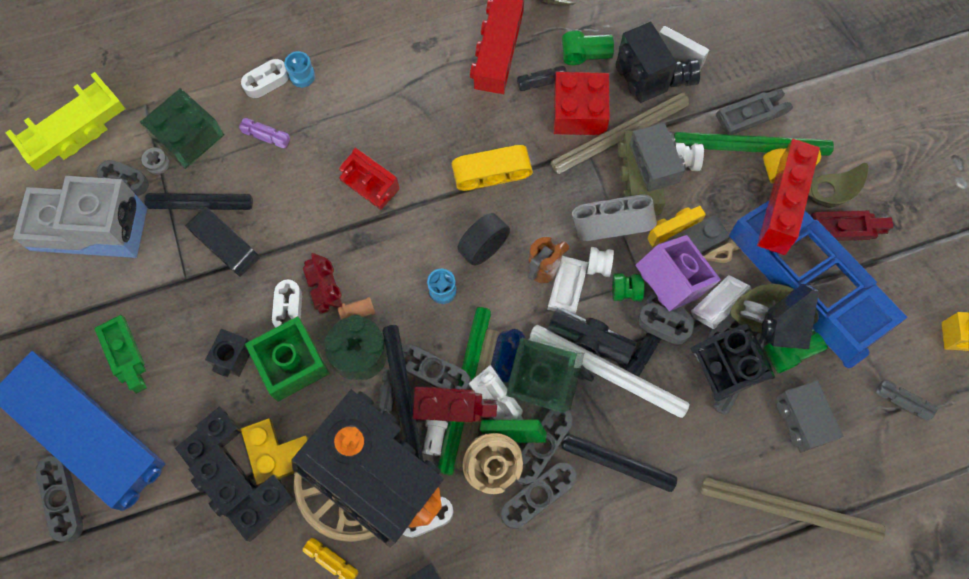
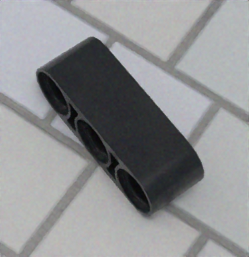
M204 207L185 225L196 238L239 277L260 259V256L207 207Z

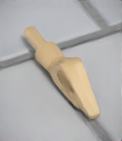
M731 240L729 243L707 253L703 257L706 261L727 263L731 261L733 251L740 248ZM726 254V258H716V256Z

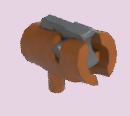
M551 237L537 239L531 245L528 256L530 264L528 278L538 283H549L557 274V268L561 263L562 255L569 250V245L566 242L562 241L554 245Z

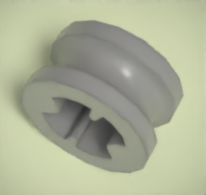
M159 148L147 149L142 155V164L151 174L159 175L169 168V158ZM154 158H156V160H158V158L160 159V162L158 164H156L155 162H153V164L151 163V161Z
M745 300L743 305L746 308L740 312V315L763 323L764 315L768 313L770 308Z

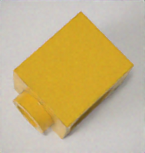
M957 312L941 322L944 349L969 351V312Z

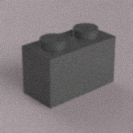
M661 123L633 131L629 145L648 192L680 183L686 170V164L682 155H678L675 148V137L672 132L668 131L666 124Z
M818 380L784 391L776 397L778 401L777 410L780 416L786 419L790 428V439L794 446L799 448L800 453L844 437Z

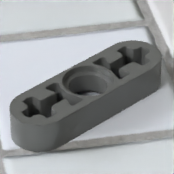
M407 344L402 346L404 359L406 356L413 355L421 362L420 366L411 361L408 363L405 361L408 374L436 388L471 390L469 382L472 379L463 369L414 345ZM432 364H439L441 366L440 374L435 378L427 377L428 367ZM448 375L455 380L461 378L464 385L455 388L446 378Z
M556 407L551 409L541 423L543 428L545 427L550 431L554 424L553 419H551L553 416L555 418H558L560 415L565 417L563 422L567 426H559L554 433L555 436L559 437L558 440H555L547 432L546 439L551 444V450L547 454H539L534 449V443H528L521 452L524 467L531 459V457L525 456L527 452H530L535 459L541 460L543 463L539 465L536 461L531 469L534 475L532 477L527 475L525 478L520 477L518 480L516 479L519 484L530 485L538 479L569 432L573 419L570 412L565 408Z
M45 457L36 467V477L49 533L56 541L72 542L81 535L83 521L71 472L56 457ZM52 465L58 466V470L54 471V477L47 475V472L52 470ZM63 490L66 493V501L62 506L56 508L52 502L53 496L58 491ZM63 513V517L56 516V514ZM65 522L72 523V527L67 529V533L61 532V528L65 527Z
M558 463L505 503L501 511L503 523L512 529L523 527L574 486L577 480L575 469L567 463ZM560 470L562 473L568 471L570 474L568 477L569 484L566 485L564 482H560L554 487L559 493L553 495L551 487L543 480L548 478L549 482L552 483L558 476L556 471ZM536 487L544 488L548 494L547 501L540 505L535 504L530 498V492ZM525 496L527 504L535 511L529 514L527 508L520 514L522 519L520 522H517L515 519L509 521L507 519L510 514L508 508L512 506L516 510L524 503L519 499Z

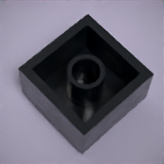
M648 22L622 34L615 65L618 73L621 76L623 75L628 82L630 93L636 96L640 103H643L668 92L677 62L652 22Z

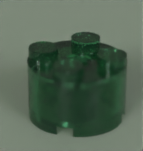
M351 315L337 322L325 337L324 346L327 358L342 377L350 380H368L376 376L383 369L387 356L384 337L378 326L371 320L360 315ZM358 346L361 347V350L357 352L353 348Z

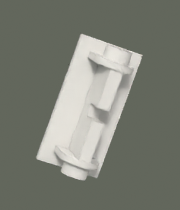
M491 365L469 382V386L472 390H475V393L482 394V399L496 400L498 406L497 416L492 417L494 420H523L521 416L523 410Z

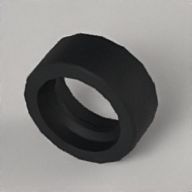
M495 213L486 214L472 224L464 233L457 246L458 252L471 265L482 264L504 244L509 236L510 227Z

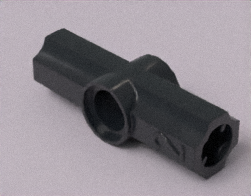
M560 307L554 312L548 326L549 331L574 342V344L595 355L600 354L624 366H627L637 342L609 330V327L595 318L584 319Z

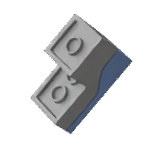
M65 176L62 189L26 187L13 239L29 251L137 258L147 207L122 179Z

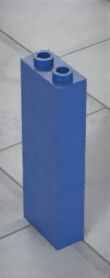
M31 351L0 383V407L110 508L124 511L132 507L140 498L139 493L147 484L153 483L160 476L161 469L166 463L47 358Z

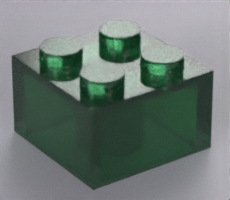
M181 88L140 121L150 137L184 169L189 167L224 136L217 121Z
M520 338L506 396L562 413L571 410L585 353L531 338Z

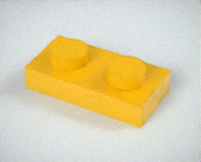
M701 206L693 209L687 207L679 211L674 218L668 221L666 219L657 221V225L650 230L647 239L653 248L658 244L668 241L670 237L702 222L706 214Z

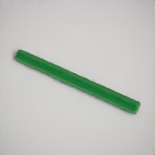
M676 132L674 134L676 143H684L689 148L693 144H703L704 149L765 153L781 148L786 149L792 138L707 133ZM793 138L820 147L822 156H830L834 151V142L832 140Z
M484 307L476 308L461 368L466 371L472 380L476 376L485 333L491 317L490 309ZM460 378L457 386L462 387L464 382ZM448 422L438 463V468L441 471L440 474L450 476L454 473V465L465 422Z

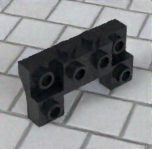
M219 406L195 426L197 430L175 447V449L189 466L188 470L194 476L191 479L192 484L200 493L206 492L210 497L211 501L208 504L219 517L222 515L228 517L245 541L251 542L296 499L281 484L279 477L274 474L256 488L227 449L223 448L242 431L227 416L228 413Z

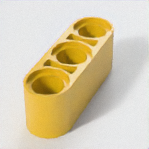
M514 145L455 158L451 163L457 189L462 191L526 179L533 173L528 151L524 145Z

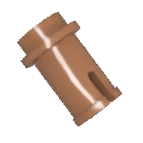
M370 297L348 305L342 303V307L337 308L342 323H349V325L352 324L351 321L375 314Z

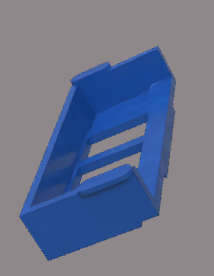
M769 201L738 219L728 236L772 284L788 286L795 290L801 284L809 283L836 265L857 287L829 308L818 299L816 311L819 319L813 324L814 331L821 335L825 343L842 360L846 368H852L865 359L870 353L868 349L870 346L894 330L907 318L876 285L877 281L817 219L814 220L806 211H804L799 236L795 243L808 235L829 258L800 277L778 255L779 253L757 246Z

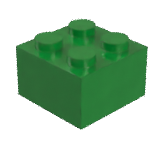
M298 316L245 343L269 394L278 402L330 374L307 328Z

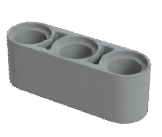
M645 194L579 205L572 211L578 238L583 241L647 232L657 225L652 197Z

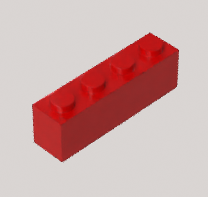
M488 0L486 7L488 19L483 20L481 26L483 39L482 42L478 41L475 56L478 57L477 63H472L470 78L474 79V89L504 95L524 13L525 0Z
M792 138L780 158L757 246L786 255L798 239L820 147Z

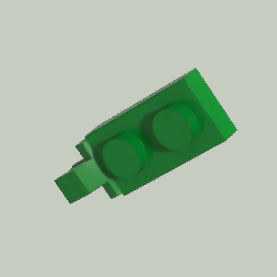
M119 315L95 327V332L113 375L118 378L120 383L126 382L129 390H133L135 394L147 389L141 375L146 372L145 363L125 317Z

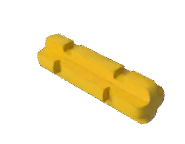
M310 538L304 545L303 552L311 558L315 557L317 563L333 575H339V579H356L359 573L358 570L350 564L346 565V561L329 548H323V544L317 539Z

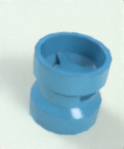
M300 51L289 54L285 58L284 64L292 84L300 88L311 85L315 79V72L309 56Z
M442 268L431 272L427 280L430 297L439 304L451 302L457 292L454 275L449 270Z

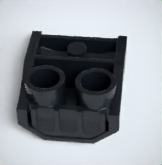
M748 324L717 334L690 348L704 372L715 401L726 399L753 385L775 378L772 367Z

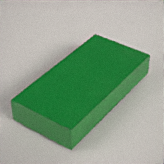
M481 420L480 431L483 435L503 434L513 439L516 443H546L547 432L539 420Z

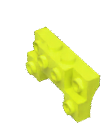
M95 72L91 76L96 82L84 90L78 84L75 85L73 88L78 92L79 96L37 125L29 118L25 119L24 121L29 127L17 136L11 130L5 132L22 157L35 171L57 156L65 160L77 153L79 149L108 130L104 125L106 122L125 110L122 103Z

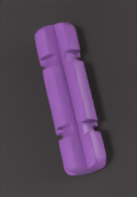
M244 118L239 125L242 133L249 136L253 134L254 138L270 144L275 143V146L286 148L290 142L288 133L283 131L276 132L275 128L259 122L254 124V121Z

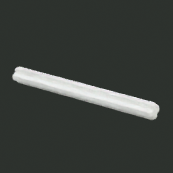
M535 325L530 333L532 341L567 359H577L586 369L680 418H683L689 409V403L539 325Z

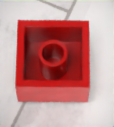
M556 72L554 86V134L600 135L606 132L610 120L609 73Z

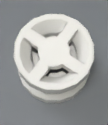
M591 247L587 274L602 273L603 276L610 277L614 250L599 251L598 248Z

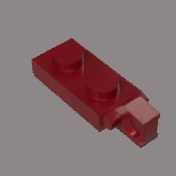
M869 210L815 212L811 215L837 241L876 239L878 235L888 234L894 228L892 217L875 218V215L870 213Z
M415 387L413 419L476 422L480 421L481 417H496L498 404L496 400L482 399V394L475 393V390Z

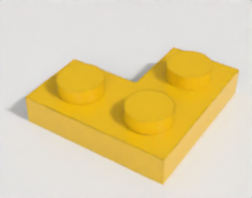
M271 419L241 428L258 486L273 474L280 479L295 473L292 470L291 459L308 441L306 435L279 445Z

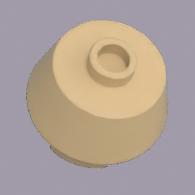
M484 434L478 436L468 446L463 459V472L469 484L487 494L505 492V488L520 478L523 469L522 453L519 446L513 439L503 434Z

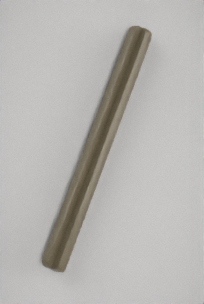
M681 92L560 155L551 161L552 169L556 174H561L616 145L619 141H623L625 131H635L650 127L686 108L689 105L688 96Z
M710 478L703 479L700 492L706 496L877 542L883 541L885 537V526L879 523Z

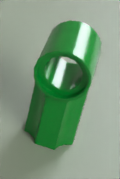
M575 30L566 32L562 36L564 62L567 65L575 66L584 63L587 59H612L614 55L613 36H584L582 32Z
M814 329L812 330L809 349L774 347L770 343L764 347L777 374L785 372L799 365L803 360L828 349L825 340Z

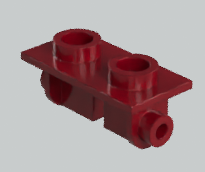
M312 253V259L304 262L303 271L308 287L318 285L316 289L310 291L315 310H318L319 314H324L330 311V306L342 307L340 299L342 294L333 276L334 268L328 258Z

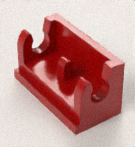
M356 147L339 168L343 172L339 177L340 181L380 210L400 189L395 175Z

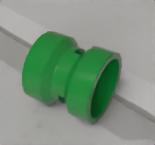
M613 273V301H623L624 299H631L634 302L643 301L644 279L641 274L624 276L622 273Z

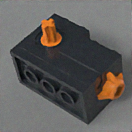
M350 389L291 459L292 470L391 548L408 527L427 526L442 508L438 486L444 478L439 475L440 469L428 460L422 462L414 455L416 451L403 440L399 443L396 441L401 428L397 426L399 422L392 414L387 411L381 413L372 406L374 402L369 396L361 391L357 394Z

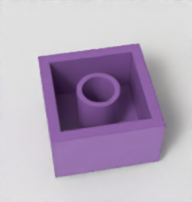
M687 235L658 244L635 265L644 281L649 283L657 294L660 303L669 312L697 300L721 280Z

